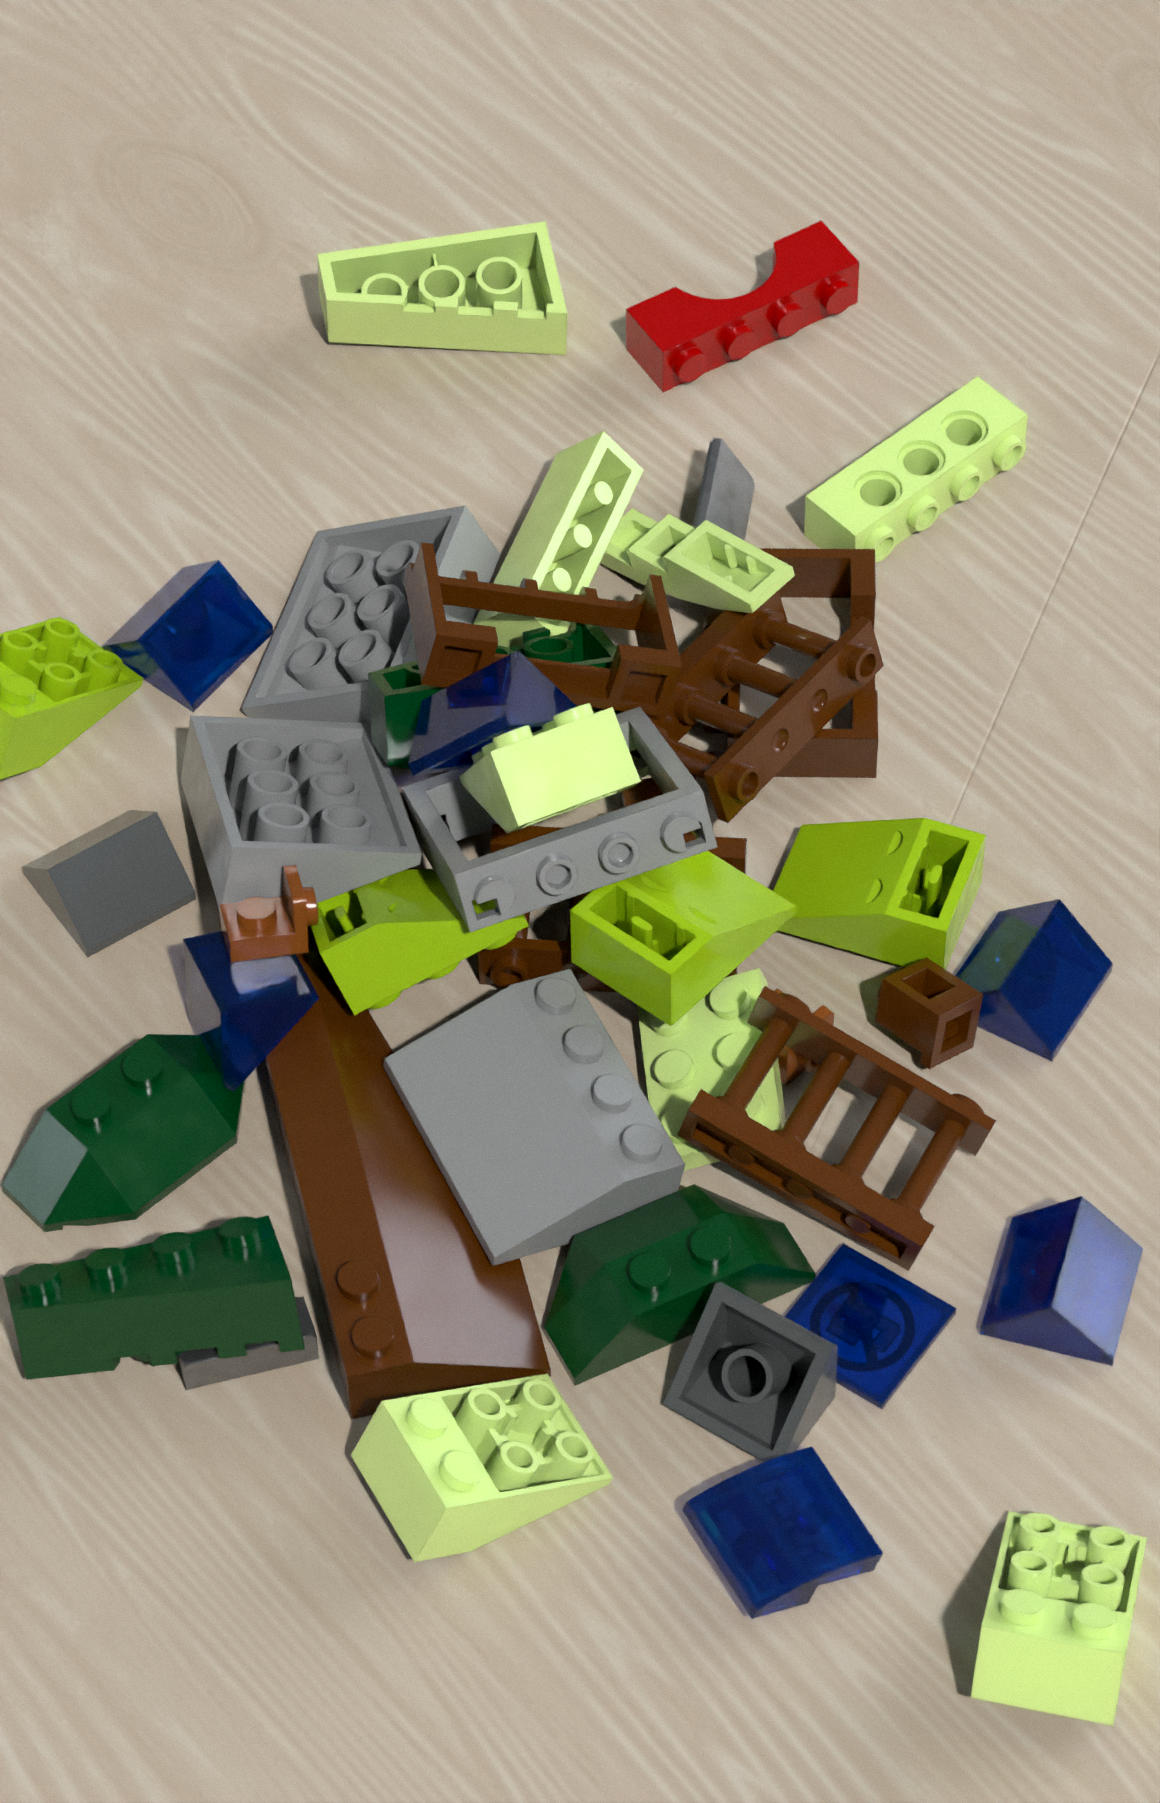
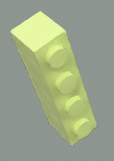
M604 431L557 453L495 578L494 584L520 587L522 579L527 578L537 580L539 590L579 595L583 586L589 587L644 469ZM480 610L473 624L496 627L498 645L509 648L523 644V632L546 627L550 630V636L568 632L571 622Z

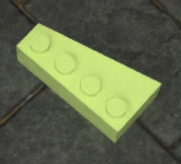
M546 221L317 254L319 298L328 342L566 355L567 309Z

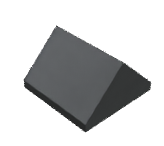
M129 810L22 867L23 875L87 957L196 900V893L158 813L154 811Z
M722 1282L715 1283L663 1405L776 1469H782L835 1398L838 1346Z

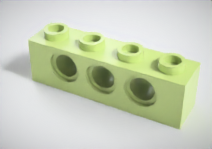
M975 377L805 496L804 536L820 549H875V562L884 560L896 545L916 531L926 530L944 511L958 501L970 499L982 484L1002 470L1008 471L1019 463L1026 450L1028 414L980 377Z

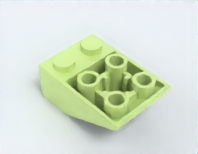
M590 703L555 715L553 721L542 725V729L532 733L530 726L527 725L493 738V743L482 747L481 752L471 756L474 765L459 776L463 787L507 834L628 790L639 783L640 778L613 707L593 713Z
M548 1374L381 1401L351 1454L414 1562L471 1552L609 1485L613 1479V1476Z
M1009 1511L981 1626L971 1698L1113 1726L1147 1537L1131 1535L1122 1529L1112 1526L1095 1528L1058 1521L1055 1517L1044 1513L1021 1514Z

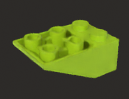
M61 617L51 618L43 622L1 633L0 780L43 766L142 686L144 678L123 664L119 656L104 650L81 633L76 624Z
M928 818L801 825L773 890L776 894L796 905L797 913L778 931L903 967H907L927 957L946 970L982 882L986 835Z
M705 851L590 892L570 910L571 961L655 1017L672 1026L797 913V906L711 852Z
M413 869L398 872L317 903L318 925L311 926L321 957L353 1014L356 1015L368 1008L379 1009L391 1004L400 996L403 990L425 979L432 980L446 976L458 966L460 961L483 949L493 950L506 945L516 936L518 931L528 927L529 924L525 915L522 914L470 932L433 869ZM472 900L473 908L477 914L496 908L494 900L477 904L475 900Z

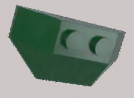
M147 1034L45 1109L2 1182V1191L44 1232L63 1230V1225L93 1226L135 1220L237 1143L246 1075L204 1035Z
M693 1184L574 1235L544 1326V1334L574 1386L694 1334L715 1283L722 1282L763 1304L815 1281L816 1273L783 1222Z

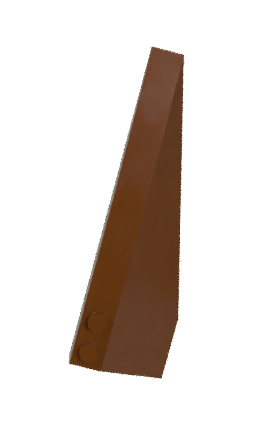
M308 926V953L240 961L239 966L351 1420L374 1415L379 1404L384 1400L548 1374L550 1377L551 1368L520 1258L492 1266L383 1067L384 1059L393 1054V1050L368 1009L356 1015L353 1014L319 953L311 926Z

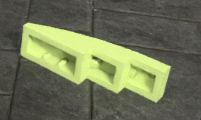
M633 508L622 516L600 562L643 585H646L649 574L661 576L665 593L678 599L715 609L746 613L756 611L795 576L792 566L708 520L694 528L670 514L665 516L660 522H657Z

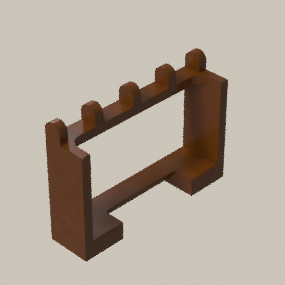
M421 542L415 563L409 562L405 573V587L421 685L580 706L590 703L591 707L603 709L613 707V710L628 711L641 707L648 715L666 716L682 670V664L661 576L649 574L643 593L635 594L631 601L598 598L596 588L584 586L581 588L579 595L539 590L537 580L527 578L522 579L520 587L479 582L477 572L463 570L460 579L438 575L433 544ZM444 605L634 630L638 646L618 644L610 669L495 653L498 646L496 627L447 621Z
M759 548L793 567L795 576L778 590L780 597L849 598V628L862 616L871 620L874 629L876 602L875 549ZM721 614L706 616L704 619V630ZM875 676L850 700L851 729H821L774 777L876 778L878 690H875ZM740 683L736 684L728 692V707L739 711ZM703 724V728L708 732L726 733ZM727 733V750L739 739L738 737ZM726 751L708 752V754L720 758Z

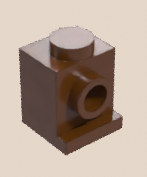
M926 957L882 978V983L877 993L878 1006L875 1021L900 1037L906 1044L921 1051L920 1063L931 1069L973 1048L983 994Z

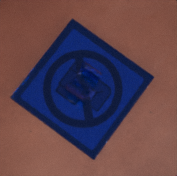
M843 1243L785 1317L837 1345L836 1383L878 1408L883 1409L955 1316L957 1308Z

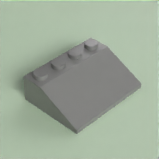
M466 505L318 531L241 708L246 716L261 719L371 723L368 673L417 660L405 587V573L408 563H415L421 542L433 544L439 576L460 579L462 571L469 570L477 572L479 582L490 583L500 553ZM444 605L447 621L473 624L479 610Z
M190 716L181 783L219 910V904L241 902L249 897L271 898L284 896L283 866L296 865L302 887L313 886L316 901L319 903L420 865L421 849L390 766L386 764L372 743L371 723Z
M571 969L512 984L384 1059L383 1067L492 1266L572 1243L574 1235L672 1194L679 1189L685 1163Z

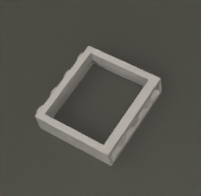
M641 707L616 714V718L629 752L637 749L642 756L633 760L639 778L650 775L662 791V795L470 861L466 859L456 841L490 830L493 824H498L463 787L459 778L474 763L402 787L418 844L470 932L717 848L703 789ZM442 815H444V817H445V820H446L445 822L443 821V819H442V817H441ZM692 832L696 839L685 843L683 834ZM472 900H475L477 904L494 900L496 908L477 914L473 908Z

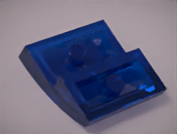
M812 1446L768 1460L727 1478L688 1500L682 1509L751 1619L807 1604L818 1586L873 1571L883 1555L882 1550Z

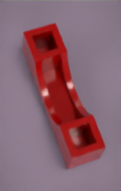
M821 220L773 242V272L766 282L750 293L728 299H709L698 297L673 287L627 308L626 350L662 392L668 391L685 382L694 381L702 374L728 362L744 358L754 350L780 338L791 336L806 326L830 315L839 314L848 307L858 303L859 261Z

